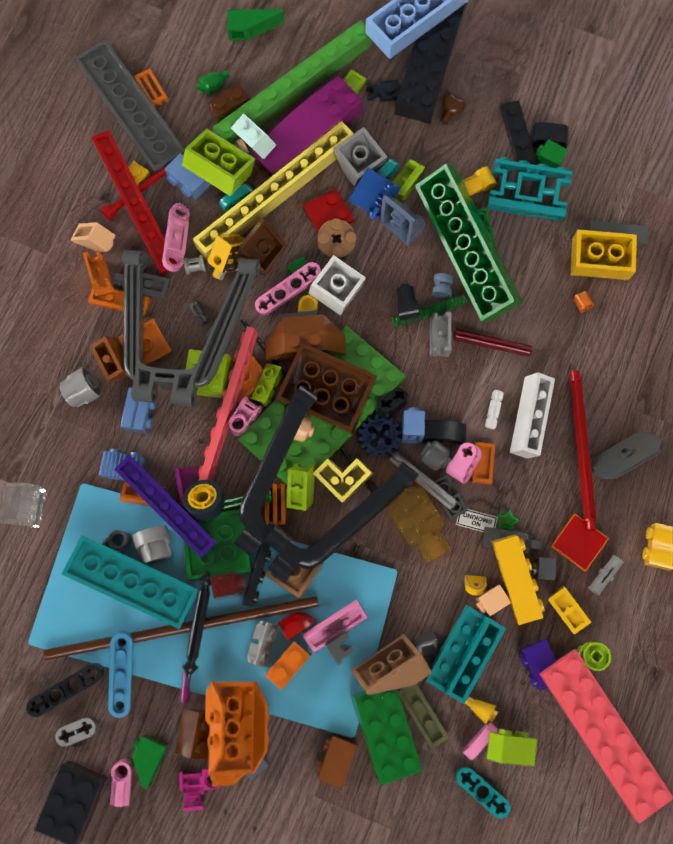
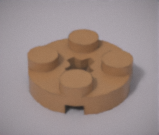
M337 218L329 220L318 231V248L329 258H332L333 255L337 258L346 257L355 246L356 234L354 229L344 220ZM333 234L341 236L340 244L338 242H336L335 244L332 242Z

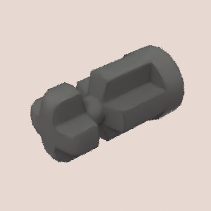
M194 301L188 306L195 318L199 317L198 322L200 325L209 321L208 316L203 315L205 312L199 301Z

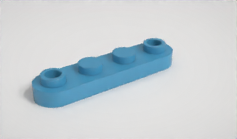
M127 631L116 632L110 642L108 709L110 714L117 718H122L129 713L132 700L133 637ZM124 638L126 640V643L121 644L119 642V639ZM117 702H123L124 706H118Z

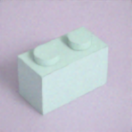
M244 113L231 127L263 159L276 146L271 138Z

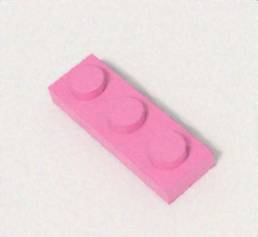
M355 600L302 635L314 653L367 619V616L358 601Z

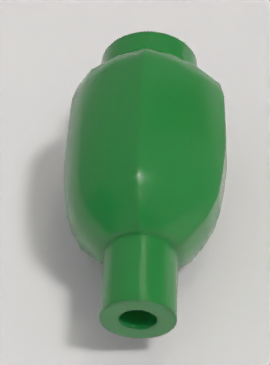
M225 70L221 73L213 71L205 74L196 83L198 91L201 94H210L222 87L224 80L230 77L229 73Z

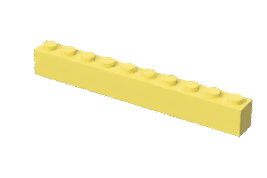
M341 121L193 238L196 249L208 261L217 235L237 233L243 235L260 219H263L337 160L333 149L354 133Z

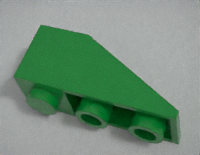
M283 9L227 10L229 41H248L284 23Z

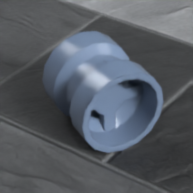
M445 273L435 274L433 281L435 287L432 289V296L440 299L450 298L452 295L450 286L453 284V276Z

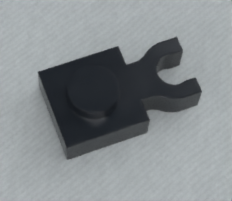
M398 80L379 81V86L366 84V91L374 92L367 94V101H372L376 98H380L381 102L397 101L399 95Z

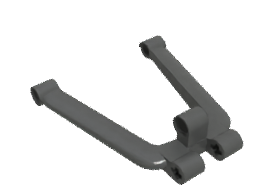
M124 250L122 254L124 266L123 365L126 375L134 381L132 399L133 401L154 403L158 396V386H160L163 390L172 391L171 403L173 405L194 407L197 400V388L209 384L218 371L255 277H259L260 261L259 259L240 258L238 272H236L234 281L197 364L191 369L173 370L144 365L143 272L147 265V254L144 251Z

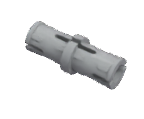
M612 555V558L603 569L600 568L598 571L599 575L588 589L599 596L606 585L614 580L613 576L624 562L619 557Z

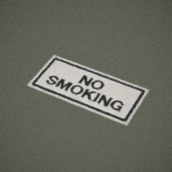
M467 509V512L458 516L456 525L484 532V527L496 528L498 517Z

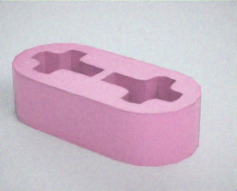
M487 722L462 752L470 760H473L488 744L490 732H497L498 729L491 722Z

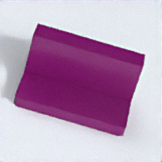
M197 466L186 469L175 468L180 503L185 511L183 495L191 484L199 480V469Z

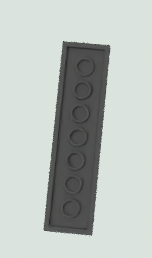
M106 39L74 57L77 65L154 173L172 162L180 153L184 155L185 149Z

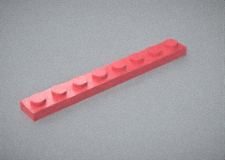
M247 326L246 331L241 335L240 343L242 344L234 357L236 363L228 376L230 382L222 395L224 401L216 414L218 420L210 433V438L212 439L204 452L205 461L198 471L199 480L213 481L229 430V420L234 414L257 341L258 332L253 327Z

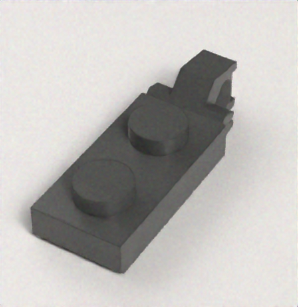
M115 273V285L122 286L124 290V274ZM143 273V295L166 300L171 283L170 279Z
M484 527L482 548L494 550L491 541L513 534L523 538L526 550L523 551L524 554H529L530 550H541L542 542L531 540V535H527V533Z

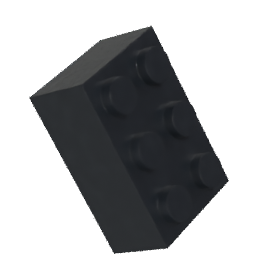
M71 761L61 764L34 831L65 844H79L83 839L108 777Z

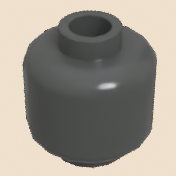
M434 440L432 443L428 441L420 453L422 456L421 461L435 471L441 467L445 469L451 461V458H449L450 449L437 440Z

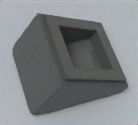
M434 632L413 637L415 646L425 661L437 657L439 648Z

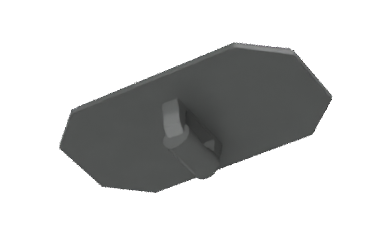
M651 432L635 433L595 456L591 463L592 472L601 479H617L660 454L664 441Z

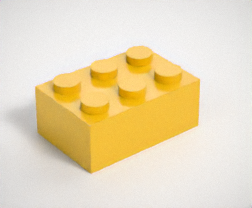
M577 230L572 238L570 275L629 280L636 272L637 235Z

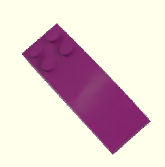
M338 75L294 109L268 134L276 146L264 159L254 150L252 155L273 176L341 121L347 126L362 115L364 101Z

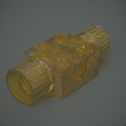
M411 485L389 504L386 513L407 547L416 546L427 564L452 549L441 532L445 522L423 487L414 488Z

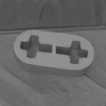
M86 717L63 726L56 732V741L60 746L65 747L89 738L97 732L98 723L94 718ZM85 721L87 724L92 725V728L89 729V734L87 731L81 733L79 731V728L85 726ZM64 730L67 733L72 731L75 733V735L69 737V742L67 739H62V735L65 734Z

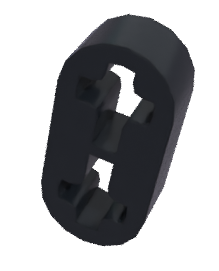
M396 388L379 398L375 408L377 415L384 418L390 417L405 407L409 396L407 391Z

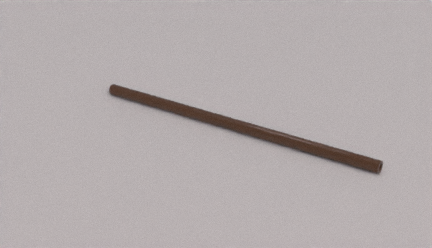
M315 596L205 618L203 629L319 607L318 599ZM192 621L183 622L180 629L167 625L130 634L133 637V643L188 633L191 632ZM112 637L46 649L43 651L44 659L51 660L110 648ZM120 638L119 642L121 644H125L126 640L124 638Z

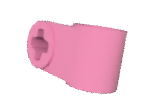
M245 396L229 420L232 434L240 437L257 420L263 410V406H257ZM236 422H242L244 424V426L241 429H235L233 427Z
M472 443L462 444L448 464L446 473L465 484L482 458L481 449ZM469 451L473 452L472 456L468 454Z

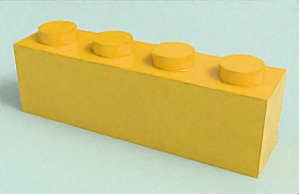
M513 534L491 541L517 624L521 625L542 619V612L545 611L542 600L537 598L535 592L539 591L535 578L531 579L529 571L532 570L529 558L525 559L523 553L526 550L523 538Z

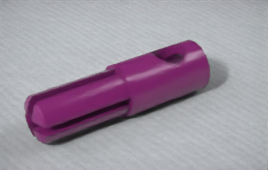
M184 671L180 702L189 703L190 679L187 678L185 687L186 672Z

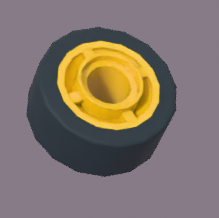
M210 480L194 482L186 489L183 495V503L187 513L197 521L215 519L221 514L225 505V499L220 487Z

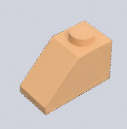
M97 222L81 223L74 232L71 241L94 251L107 252L112 248L116 235Z

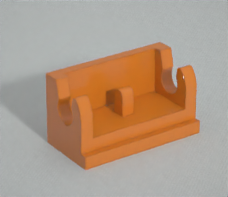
M96 251L97 257L91 258L89 252H84L83 256L95 297L115 292L106 261L103 259L101 252Z

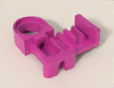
M203 768L202 772L184 773V770L179 773L180 791L184 792L183 811L203 810L205 804L204 801L202 802L201 794H204V790L220 787H212V784L208 781L209 768ZM192 803H201V805H190V804H192Z

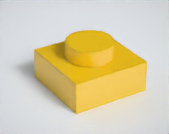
M135 161L128 167L137 186L150 175L149 170Z

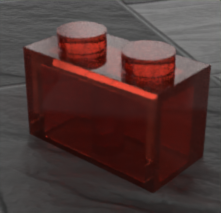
M232 572L210 577L214 599L222 600L244 595L243 590H246L245 579L239 573Z

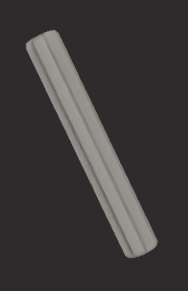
M393 453L390 461L394 465L399 467L403 461L419 474L415 480L416 483L448 509H452L456 505V499L399 453Z

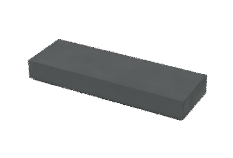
M601 221L589 222V231L636 234L637 246H646L648 244V226Z

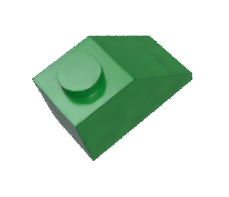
M146 734L141 736V739H136L132 751H135L132 759L142 788L147 790L153 783L169 744Z

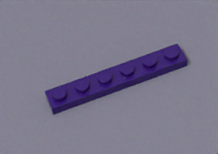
M130 455L114 469L201 558L217 544Z

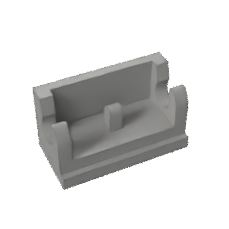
M436 312L429 318V356L449 357L451 353V312H445L443 316H438Z

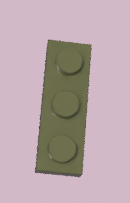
M417 684L398 690L401 701L431 750L449 739L448 734Z

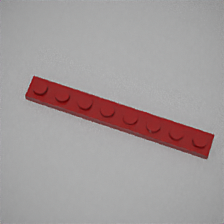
M109 130L91 137L160 275L168 272L169 270L162 263L165 238ZM169 258L170 263L177 265L173 258Z

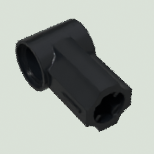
M408 283L401 284L397 289L399 319L420 318L414 286H410Z

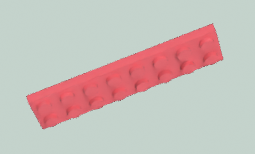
M573 649L539 673L637 823L640 824L673 800L672 794L577 650Z

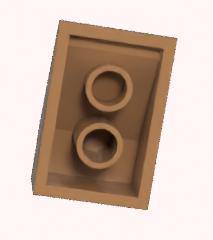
M404 634L351 669V672L368 695L413 686L432 673L422 654Z

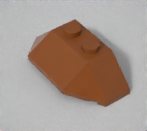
M325 315L283 317L265 339L266 360L293 359L301 343L331 356L346 355L345 334Z

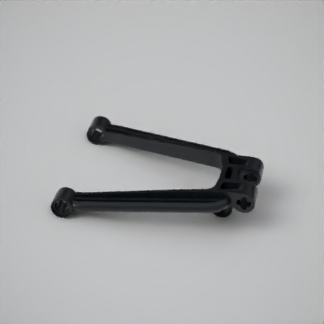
M303 384L292 396V401L289 403L241 502L239 509L240 518L245 525V529L233 543L249 556L255 552L262 541H265L278 551L279 554L267 570L283 582L288 580L297 566L311 569L322 564L402 494L406 488L408 489L419 475L402 461L397 470L381 486L308 548L303 549L292 544L293 537L278 525L271 528L261 518L260 509L305 414L318 399V396Z

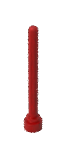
M169 164L138 185L141 193L166 175L165 168ZM119 199L113 205L106 204L100 211L110 222L116 217L117 211L125 205L122 199Z

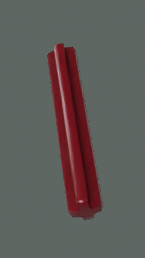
M456 329L454 340L526 357H529L532 352L531 345Z

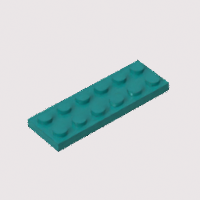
M81 535L61 575L177 629L181 628L198 592V589L83 535Z

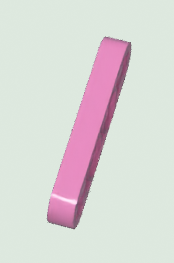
M314 262L307 263L260 296L255 302L257 312L261 315H268L309 287L321 272L319 265ZM309 268L313 270L317 269L315 271V276L310 274L306 277V279L308 280L307 282H305L304 278L300 275L301 273H303L304 276H306L309 273ZM298 278L302 281L299 288L291 286L293 279ZM277 290H284L286 292L283 299L275 298ZM271 295L273 301H274L276 304L273 305V303L270 302V303L267 305V307H268L267 310H265V309H263V308H262V309H259V308H261V304H260V303H261V302L268 303V302L270 301L269 296Z

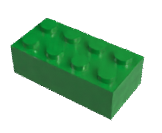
M394 689L370 695L363 691L351 695L376 781L382 786L421 772L422 767L398 690Z

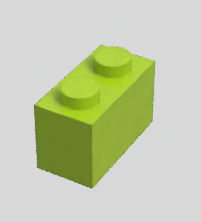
M499 729V733L490 732L487 759L503 764L535 766L537 739L528 737L529 733L516 730L515 734H512L511 730Z

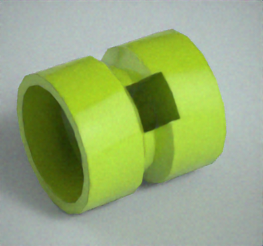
M585 642L577 649L589 670H604L611 662L610 650L602 643Z

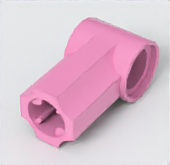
M129 758L120 759L111 770L110 805L115 807L130 805L132 776L135 765ZM119 765L127 767V775H122L119 772Z

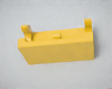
M564 585L557 592L549 596V602L573 634H576L591 623Z

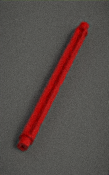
M573 370L570 372V390L573 402L572 409L584 522H586L587 530H596L597 516L588 448L589 442L585 405L583 402L582 378H580L579 370Z

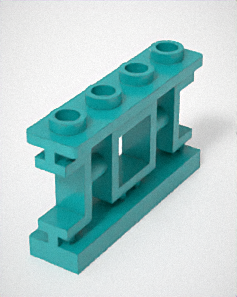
M506 157L495 160L492 174L502 177L499 191L490 190L486 206L489 210L562 222L566 217L567 202L558 201L560 186L568 187L571 184L573 171H569L566 167L551 168L547 164L533 165L524 160L514 162ZM507 171L519 172L516 182L506 181ZM546 177L556 178L554 188L544 187ZM522 179L540 182L537 198L519 195ZM505 188L515 190L513 200L502 199ZM543 195L553 196L551 206L540 205Z

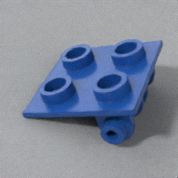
M368 167L349 201L370 213L369 217L371 219H380L384 195L395 198L401 187Z

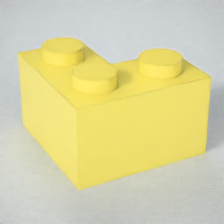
M356 458L344 472L331 459H326L313 474L342 503H346L374 473L360 459Z

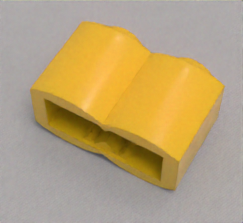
M654 523L651 527L647 528L646 539H648V546L643 550L642 559H645V565L668 571L673 570V527Z

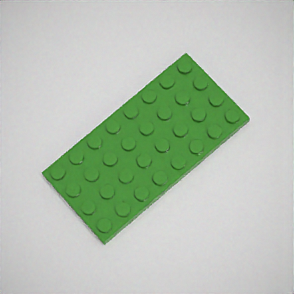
M346 326L341 331L345 334L346 355L334 357L377 375L361 419L355 429L356 432L361 427V424L375 412L377 400L396 389L406 378V375ZM277 400L238 438V441L259 461H262L288 407ZM309 416L312 420L311 425L315 426L312 437H307L304 442L293 439L276 476L287 485L288 468H292L297 463H301V467L314 464L316 471L326 459H331L352 435Z

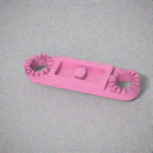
M183 203L174 204L169 211L162 263L171 272H176L183 266L190 211ZM176 210L181 211L183 216H178ZM169 258H173L177 265L170 263Z

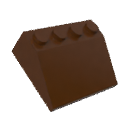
M301 343L276 400L288 406L292 401V396L303 384L318 396V399L306 415L353 435L377 375Z

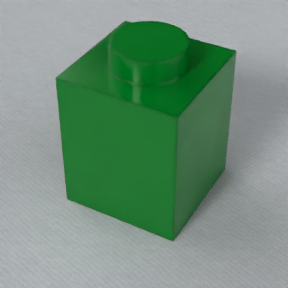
M548 139L544 146L540 145L535 154L538 156L537 164H547L551 168L560 167L568 149Z

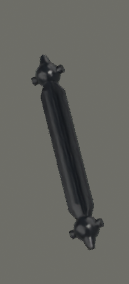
M206 570L205 574L198 579L202 586L197 594L186 653L187 662L182 665V669L186 672V678L190 679L192 673L198 670L195 661L199 656L210 596L209 586L214 583L210 576V570Z

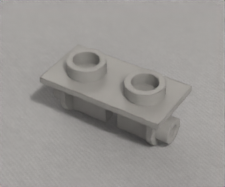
M260 620L259 624H256L253 638L259 640L258 644L251 642L246 656L248 658L247 662L265 667L270 658L272 642L277 636L276 629L278 625Z

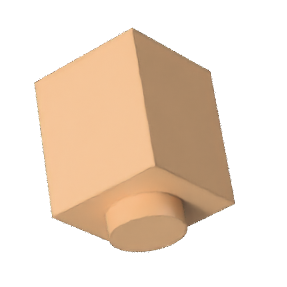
M500 584L476 598L478 602L476 607L482 615L486 614L487 617L511 603Z

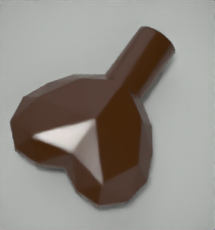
M451 92L446 93L443 97L445 113L441 122L448 124L452 115L461 113L466 107L465 100L456 98Z
M254 162L253 170L255 175L253 177V186L258 188L272 175L268 171H263L258 162Z

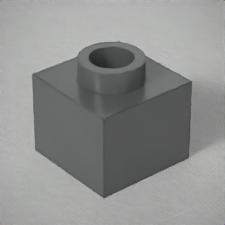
M539 557L535 559V562H532L531 574L534 575L535 580H555L556 559Z

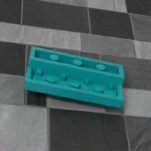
M465 605L430 667L432 673L425 677L424 680L462 704H465L506 628L470 606Z

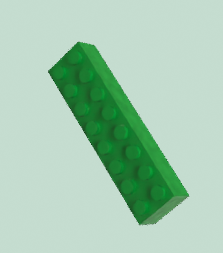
M445 164L416 184L415 187L480 320L492 322L522 304L523 301L456 167Z

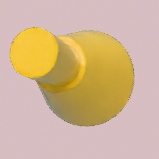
M470 696L465 702L485 724L488 721L492 723L498 713L495 710L496 705L473 699Z

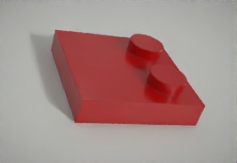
M336 188L302 205L304 212L317 233L325 222L335 218L344 220L349 224L355 222V218Z

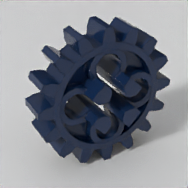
M377 414L374 420L368 417V424H361L364 430L358 431V434L363 436L358 438V442L364 443L361 449L367 448L366 455H370L372 452L375 459L378 454H381L382 459H385L386 453L392 456V449L397 451L399 447L396 443L399 444L402 439L397 438L402 434V431L396 430L399 424L393 425V418L386 420V417H382V419H379ZM388 426L389 431L384 432L383 439L380 438L378 441V446L376 448L371 447L370 443L375 442L376 436L381 434L382 427ZM368 429H375V433L370 434L368 432ZM389 439L392 444L386 445L384 440Z

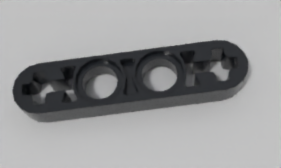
M91 663L33 697L26 705L27 713L32 717H39L102 679L104 675L103 667L98 663ZM91 670H97L98 673L95 677L92 676L87 680L84 679V676L89 674ZM71 679L79 681L80 687L78 690L70 688L69 682ZM52 690L60 691L61 699L59 701H54L51 698ZM46 700L47 703L39 709H34L33 706Z

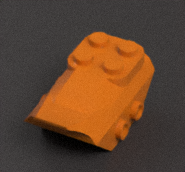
M211 682L206 690L205 719L210 726L208 737L209 776L212 781V787L235 785L246 774L256 773L267 753L269 742L268 703L257 682Z

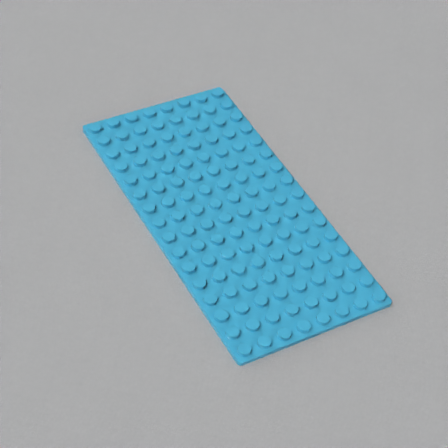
M82 484L79 488L29 638V644L46 650L112 637L118 631L132 633L169 625L61 575L81 535L102 544L110 533L115 530L127 532L131 536L132 542L123 554L143 563L141 556L138 555V551L135 548L132 535L151 527L167 525L171 537V557L160 562L145 565L199 590L202 586L198 580L188 581L184 540L151 506L121 502V493ZM119 535L116 538V544L118 546H120L124 542V537L122 535ZM291 541L299 548L305 549L310 547L309 545ZM259 546L255 550V552L250 556L251 571L255 562ZM271 546L269 550L272 551V554L269 563L265 562L263 567V570L266 571V573L268 572L267 569L269 568L271 563L279 554V552ZM333 553L323 562V566L301 598L317 596L319 607L203 629L199 656L195 661L198 670L192 673L190 677V691L206 696V690L211 682H257L268 703L269 714L344 736L354 737L359 722L351 695L365 690L353 675L351 669L375 654L378 650L397 571L389 567ZM251 572L213 577L214 583L209 586L210 596L206 618L299 600V598L265 576L263 583H259L256 590L260 592L257 603H252V607L242 605ZM197 594L183 622L193 621ZM357 600L367 619L348 630L346 633L349 638L341 644V646L343 644L347 645V648L344 650L351 646L354 647L352 653L342 659V663L339 665L327 649V645L313 653L302 634ZM295 612H305L317 621L290 640L286 639L277 623ZM260 620L278 625L276 629L277 636L272 642L270 658L265 667L247 662L248 658L246 657L251 642L255 644L259 642V640L253 638L256 624H259ZM190 632L133 643L132 675L181 689L184 672L182 665L187 662L186 653ZM296 641L311 656L281 690L265 675L290 645ZM110 648L69 656L110 668Z

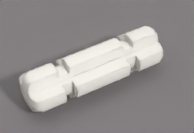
M499 390L492 392V400L490 401L487 414L488 418L485 422V427L488 429H495L497 425L496 419L499 417L502 404L500 401H502L504 395Z

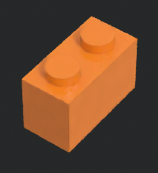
M294 641L265 676L282 690L311 655Z

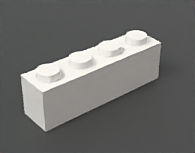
M539 372L525 377L510 453L524 458L540 456L555 378Z

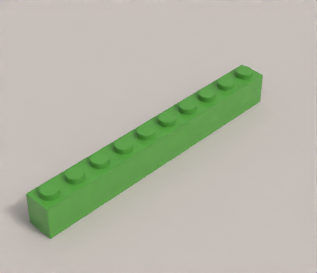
M361 20L213 126L214 133L229 143L234 144L240 137L231 127L243 113L259 128L370 48L372 40L366 34V25Z

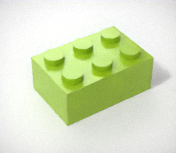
M206 128L185 148L182 166L231 196L251 176L255 158Z

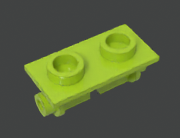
M266 363L251 400L258 401L266 407L268 404H271V399L275 393L273 388H277L281 377H283V367Z

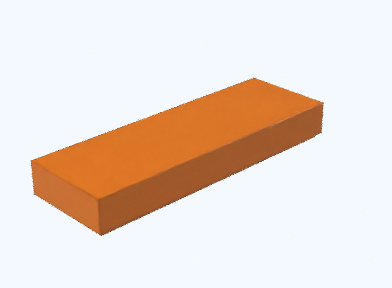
M92 287L88 302L89 304L124 312V291L114 288L115 292L95 297ZM144 295L143 317H146L151 298Z

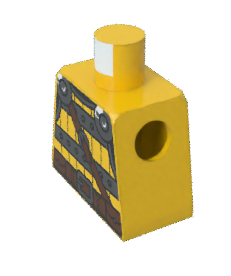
M238 233L217 235L208 263L215 268L212 275L219 280H223L227 272L238 270L239 260L244 258L237 248L245 238Z

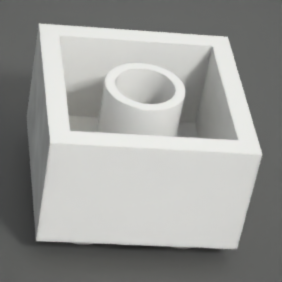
M333 255L311 284L309 294L341 316L363 286L366 277Z

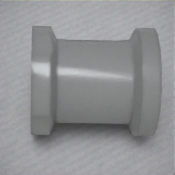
M203 254L196 258H184L186 275H190V272L201 270L206 272Z

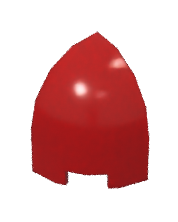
M295 612L277 623L286 639L290 640L317 621L305 612Z

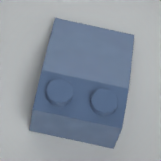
M384 195L380 223L409 247L424 231V219L419 214H414L406 203Z

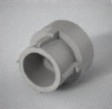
M84 366L68 375L67 379L59 383L62 396L72 407L78 408L102 396L99 382L93 373Z
M167 525L151 527L132 535L135 548L138 551V555L141 556L143 564H152L171 557V537Z

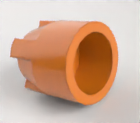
M586 291L574 296L573 301L580 313L594 306Z

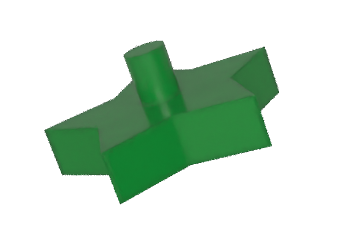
M510 508L505 513H496L500 521L498 529L507 528L513 531L514 524L520 521L519 517L512 514Z

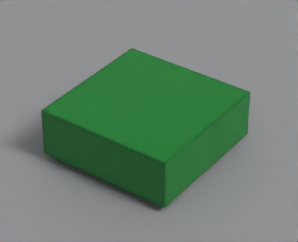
M301 256L289 265L287 270L290 274H293L308 262ZM309 268V273L306 276H304L303 273H301L300 275L305 280L308 275L314 273L313 269ZM295 278L299 284L302 282L300 279Z

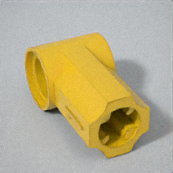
M487 166L477 170L473 176L462 180L470 196L480 191L483 193L488 192L497 185L493 174Z

